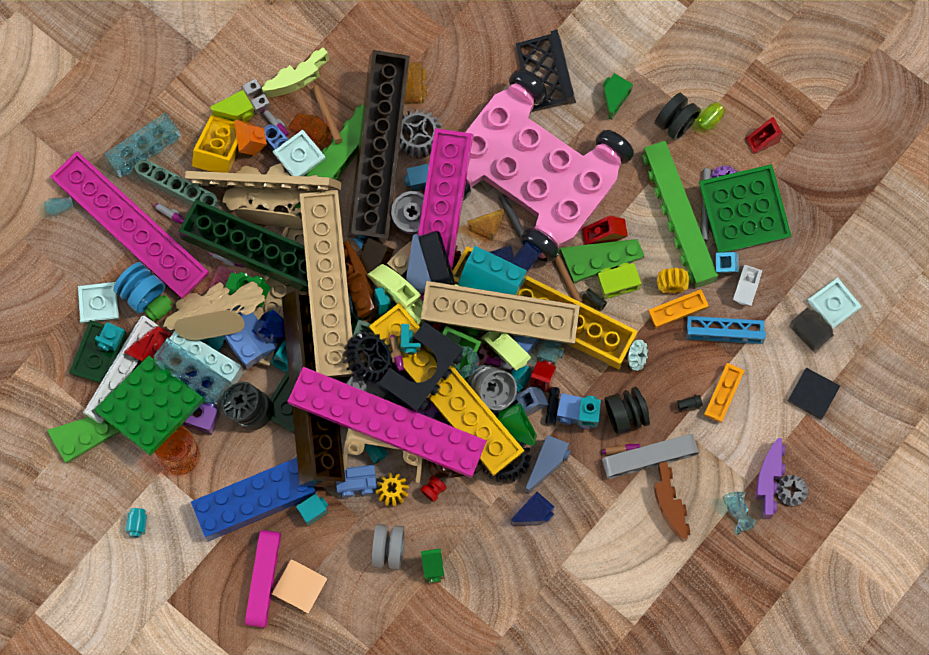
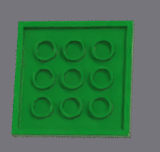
M772 164L698 182L717 253L732 252L787 239L792 236Z
M148 356L94 410L116 430L151 456L205 400L151 356Z

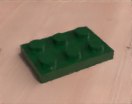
M90 320L69 371L70 375L101 384L121 350L127 335L126 331L115 352L110 349L104 351L98 347L95 337L100 336L105 325Z

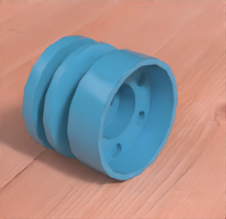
M137 262L121 274L114 285L113 291L122 300H128V305L134 311L143 313L150 302L158 295H162L165 284L156 275H151V271L144 264Z

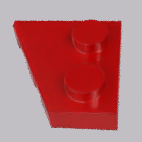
M155 326L128 347L124 353L141 362L148 356H151L161 364L168 349L167 341L172 336V333Z

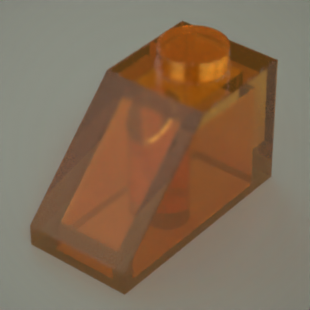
M298 113L288 126L296 134L304 130L315 144L321 145L328 139V135L331 132L329 127L318 116Z

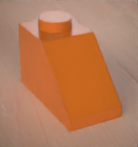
M238 119L234 121L239 152L255 156L267 145L264 128L251 122Z

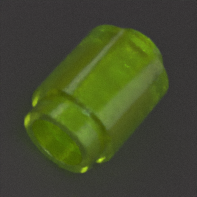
M717 102L710 104L698 117L700 126L704 129L712 130L724 117V107Z

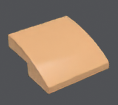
M290 559L271 594L309 614L327 578Z

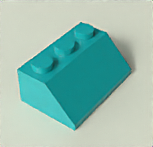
M474 246L466 261L458 285L518 295L527 278V270Z

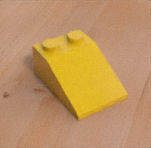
M214 115L210 116L193 150L192 167L210 172L230 173L239 150L234 121Z

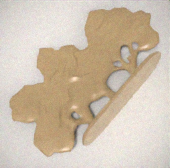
M282 163L270 167L266 174L290 176L289 173L285 172V167ZM243 166L236 172L242 174H261L257 168ZM245 186V188H231L227 190L222 202L226 203L229 210L237 209L236 215L248 222L303 229L302 218L295 215L301 212V207L299 209L295 208L294 211L293 208L300 202V194L313 192H308L304 189L289 191L285 188L271 190L263 187V189H252V187ZM258 205H262L265 208H268V210H260L256 208L258 207ZM282 205L285 206L289 212L283 213L276 212L273 210L276 206Z
M252 281L239 288L234 294L228 295L230 290L223 288L224 285L219 282L212 286L204 296H200L198 293H189L175 303L176 308L179 310L168 316L163 326H167L169 330L175 329L181 337L188 340H201L238 333L244 329L245 325L243 318L238 313L241 312L244 315H248L254 312L256 307L265 301V296L262 295L263 289ZM241 305L237 310L232 311L236 306Z

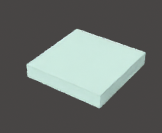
M301 130L273 151V154L291 176H304L326 160L325 155L304 130Z
M836 278L807 300L831 330L862 308L839 278Z
M116 282L78 286L81 324H88L90 320L95 322L119 320L118 295L113 291Z

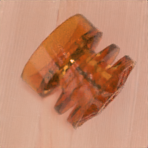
M180 426L155 451L164 469L174 475H183L191 472L198 465L201 457L200 448L193 435L184 426Z

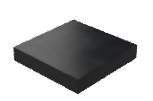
M806 367L788 402L822 420L840 385Z

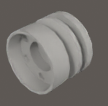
M480 365L474 368L466 381L486 406L492 410L507 408L514 401L517 394V384L514 377L510 373L492 365Z

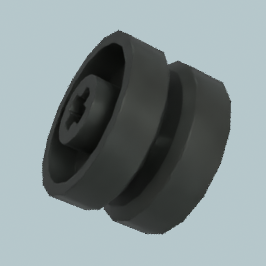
M681 92L677 93L663 107L654 123L661 130L668 128L667 135L675 141L690 129L701 113V109L696 104H688L689 99Z

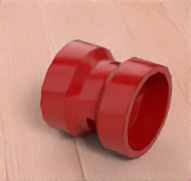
M432 475L429 483L423 485L420 491L435 503L438 495L444 492L447 486L438 477Z

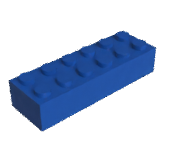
M296 457L193 500L191 504L203 534L209 542L302 503L316 494L313 486L299 484Z

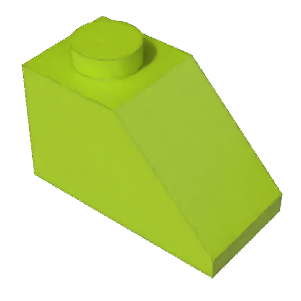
M243 90L210 107L214 116L232 121L236 119L249 121L255 115L254 108Z

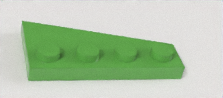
M638 239L560 248L561 255L574 284L597 276L605 268H618L620 264L632 263L644 258V253Z
M90 417L47 430L66 464L120 433L107 421L103 420L102 423H97Z

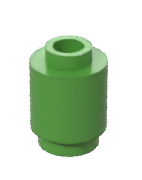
M158 295L146 306L147 308L144 312L155 322L173 309L170 306L173 303L166 295L163 297Z

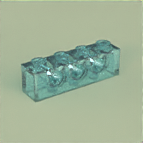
M165 112L104 155L119 177L125 176L135 168L139 160H148L152 155L159 154L165 146L175 143L181 134ZM157 134H163L161 138H155ZM142 144H148L146 148H140ZM132 154L130 159H124L126 155Z
M169 338L166 339L154 355L155 364L162 370L168 369L172 372V377H176L178 381L183 380L189 388L203 394L204 400L210 404L214 402L218 405L225 392L231 387L230 381ZM173 358H179L181 363L174 366L170 361ZM189 369H195L197 374L194 377H189L186 375V372ZM205 380H210L213 385L210 388H204L202 383Z

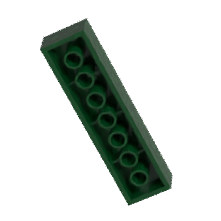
M195 199L178 231L182 240L295 289L309 292L304 245Z

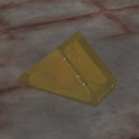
M500 209L468 220V230L493 241L504 220V210Z

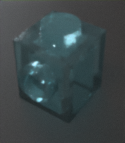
M543 340L537 355V361L542 362L546 360L553 363V366H556L558 358L562 359L565 348H562L563 343Z

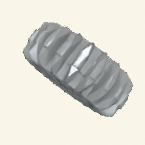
M415 109L414 113L408 110V116L403 114L399 151L404 150L405 156L410 152L412 158L415 154H418L419 159L421 154L428 157V151L431 152L435 128L440 129L442 125L440 122H437L438 118L436 116L432 117L431 112L426 115L424 109L421 113H418V109ZM427 125L433 131L432 137L426 132ZM404 130L410 135L409 142L403 137Z

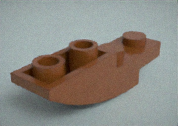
M349 241L343 242L347 285L358 316L364 318L378 310L374 299L375 290L355 250Z
M662 462L658 465L660 482L655 483L653 487L655 497L666 523L673 533L682 542H685L688 535H690L689 523L686 524L684 516H687L686 505H682L681 499L673 500V498H676V491L674 486L671 487L670 479H673L672 468L668 467L667 462Z

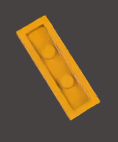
M700 289L648 310V313L656 329L705 310L709 305Z
M729 363L726 364L704 416L722 423L745 370Z

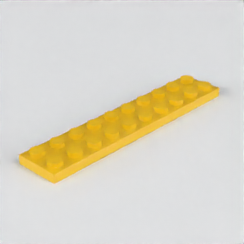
M398 303L372 323L369 329L373 331L374 335L380 334V339L386 338V345H390V335H395L399 349H401V324H409V330H413V336L420 326L404 307ZM422 348L420 352L414 355H407L405 352H401L404 370L415 383L427 381L435 374L437 370L436 361ZM452 367L450 377L440 383L439 386L441 388L436 396L431 395L429 400L452 427L487 440L479 460L495 476L520 456L524 449L459 372Z

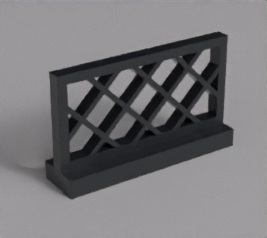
M558 30L550 31L551 34L516 43L522 70L528 71L526 70L529 61L533 62L537 66L531 74L537 77L543 85L547 84L552 87L542 104H534L532 112L564 103H576ZM549 40L550 46L547 51L539 48L542 42ZM530 46L533 50L527 56L522 53L521 48ZM536 50L544 54L540 62L532 59ZM547 56L554 59V63L550 68L543 65ZM540 67L548 70L544 78L536 75ZM551 73L558 76L555 84L546 81ZM556 89L562 92L563 98L555 100L551 96Z

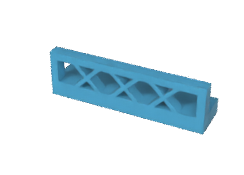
M687 317L686 340L763 344L766 339L764 321ZM691 322H700L704 328L691 327ZM713 323H718L723 329L709 328V326ZM732 324H737L742 330L728 328ZM751 325L760 326V331H750L747 329Z

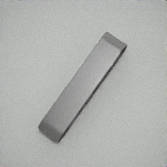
M688 434L607 456L602 459L607 479H612L657 467L662 462H667L668 464L699 454L694 435Z

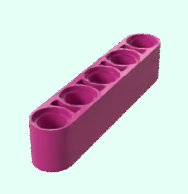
M260 531L246 611V626L266 628L281 532Z

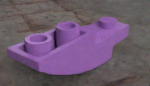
M778 438L770 448L757 479L755 499H763V519H771L773 513L777 511V502L773 501V495L777 493V482L774 481H779L782 475L785 474V463H782V456H785V444H782V438Z

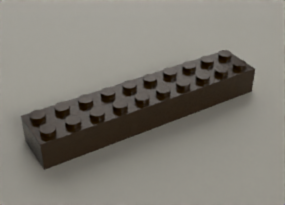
M373 50L369 56L348 238L362 240L370 238L385 243L389 237L410 59L408 55Z
M294 290L281 297L291 393L303 367L316 371L309 292ZM292 406L299 484L303 486L334 487L346 482L340 425Z

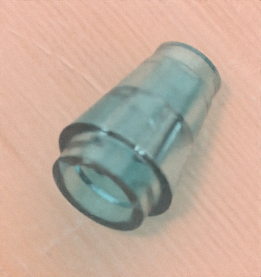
M71 197L48 198L47 201H44L48 216H55L73 208Z

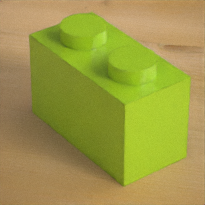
M623 263L614 269L605 268L597 276V281L605 300L640 290L642 284L635 263Z

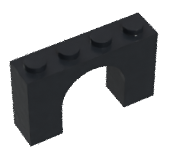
M426 322L422 324L413 336V343H421V348L435 359L437 364L435 374L427 381L415 383L405 379L390 368L378 383L380 390L407 409L417 413L425 411L430 403L428 400L431 395L436 396L441 388L439 386L440 383L450 377L452 374L451 368L454 364L458 365L464 357L461 346Z

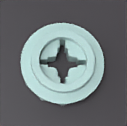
M635 340L629 349L628 362L632 370H642L643 366L646 365L648 349H646L647 344L643 340Z

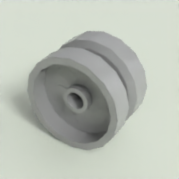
M416 191L402 193L395 199L392 205L391 215L394 225L406 235H415L419 232L424 200L422 193ZM410 211H415V212H416V215H413V217H410V216H409V212H410Z
M376 524L372 549V567L383 568L386 556H388L389 568L400 570L405 550V527L394 525L391 535L388 537V526Z

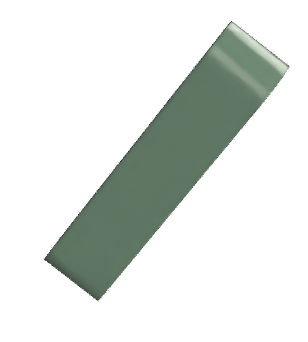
M141 159L136 163L135 170L142 181L191 206L195 199L204 203L214 201L211 206L219 209L216 196L208 190L192 184V182L149 160ZM149 168L147 172H141L142 169ZM165 176L164 180L157 181L158 177ZM175 185H181L179 189H173ZM191 193H198L196 197H189Z

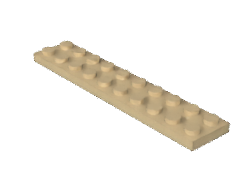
M338 190L300 194L316 372L330 378L351 376L352 371L346 370L348 364L343 363L347 359L343 356V353L346 351L344 349L345 345L348 344V340L352 337Z

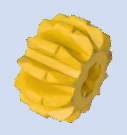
M675 267L658 272V290L669 294L684 292L689 286L688 271Z
M388 473L389 479L382 476L381 480L383 483L377 482L376 485L380 489L376 490V494L380 495L378 498L380 502L385 500V505L388 506L390 501H392L395 507L397 500L402 504L404 502L402 497H408V493L405 491L409 489V486L404 485L406 479H400L399 474L392 478V473ZM392 486L394 488L395 486L396 492L392 493L391 491L389 493V487Z

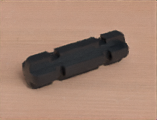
M550 387L548 415H546L545 421L548 425L556 424L557 416L555 415H557L559 401L557 397H559L560 389L557 387Z

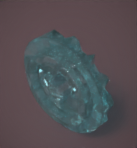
M461 346L463 348L462 355L465 356L467 353V361L472 365H464L461 370V363L458 365L454 364L453 367L462 377H468L473 375L478 369L479 357L472 348Z

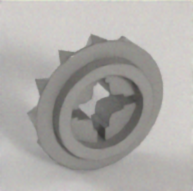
M786 475L777 484V496L786 505L797 506L804 502L808 495L807 484L803 478L796 475ZM794 483L795 489L798 492H795L791 498L790 491L787 488H790Z

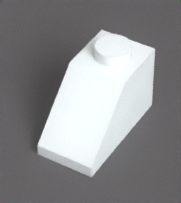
M744 265L733 300L741 305H752L762 270Z

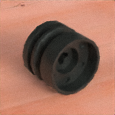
M242 381L233 384L225 392L222 400V410L227 417L244 429L254 431L261 429L271 419L273 403L269 396L254 385Z
M637 387L631 388V394L628 390H624V400L617 393L604 398L610 422L618 436L631 431V422L636 429L641 428V423L644 427L650 425L646 401Z

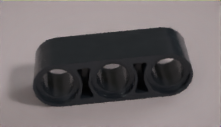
M436 230L419 236L431 282L453 284L454 276L440 232Z

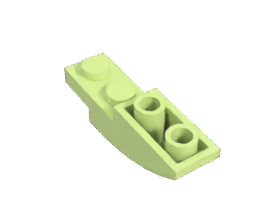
M321 48L319 51L313 52L307 61L301 62L296 67V70L290 65L287 68L281 69L275 78L265 82L262 87L263 94H265L266 98L277 97L294 92L310 84L320 77L319 68L329 60L328 52Z
M381 264L367 274L378 288L383 287L384 293L388 294L392 303L395 301L396 304L400 303L418 325L425 322L420 320L423 305L421 294L402 276L384 264Z
M488 331L480 338L484 344L496 352L503 361L516 371L524 367L531 358L507 333Z

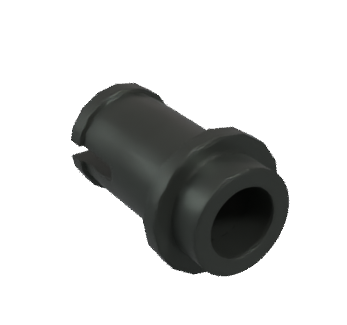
M588 288L586 290L588 295L584 293L582 299L593 305L595 310L602 311L607 301H605L604 297L601 298Z
M694 394V397L677 400L679 411L682 412L693 408L700 409L703 406L701 396Z

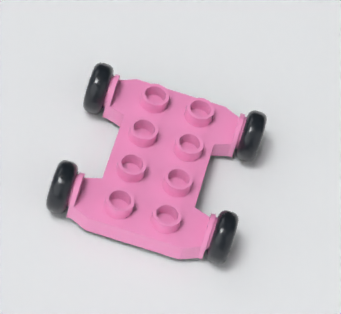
M515 70L509 78V88L495 94L465 132L473 134L463 201L471 194V188L474 185L485 180L538 218L534 229L528 228L523 232L520 237L521 244L537 259L551 263L559 255V248L571 243L615 186L621 164H626L632 159L634 150L631 144L620 134L611 130H602L596 137L597 146L595 149L582 156L529 119L534 104L541 103L546 97L547 91L543 83L533 74L525 70Z

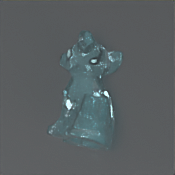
M745 491L732 492L723 496L727 509L738 519V524L735 528L736 535H739L742 531L751 530L756 524V520L748 515V506L744 500Z

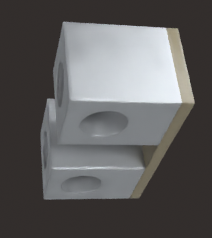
M256 79L241 86V89L252 104L256 115L260 114L264 109L271 108L265 94L251 100V98L262 93Z

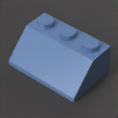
M241 305L236 306L232 311L237 310ZM239 312L238 314L245 323L244 329L238 333L223 335V338L247 370L277 350L278 346L253 312L248 315Z

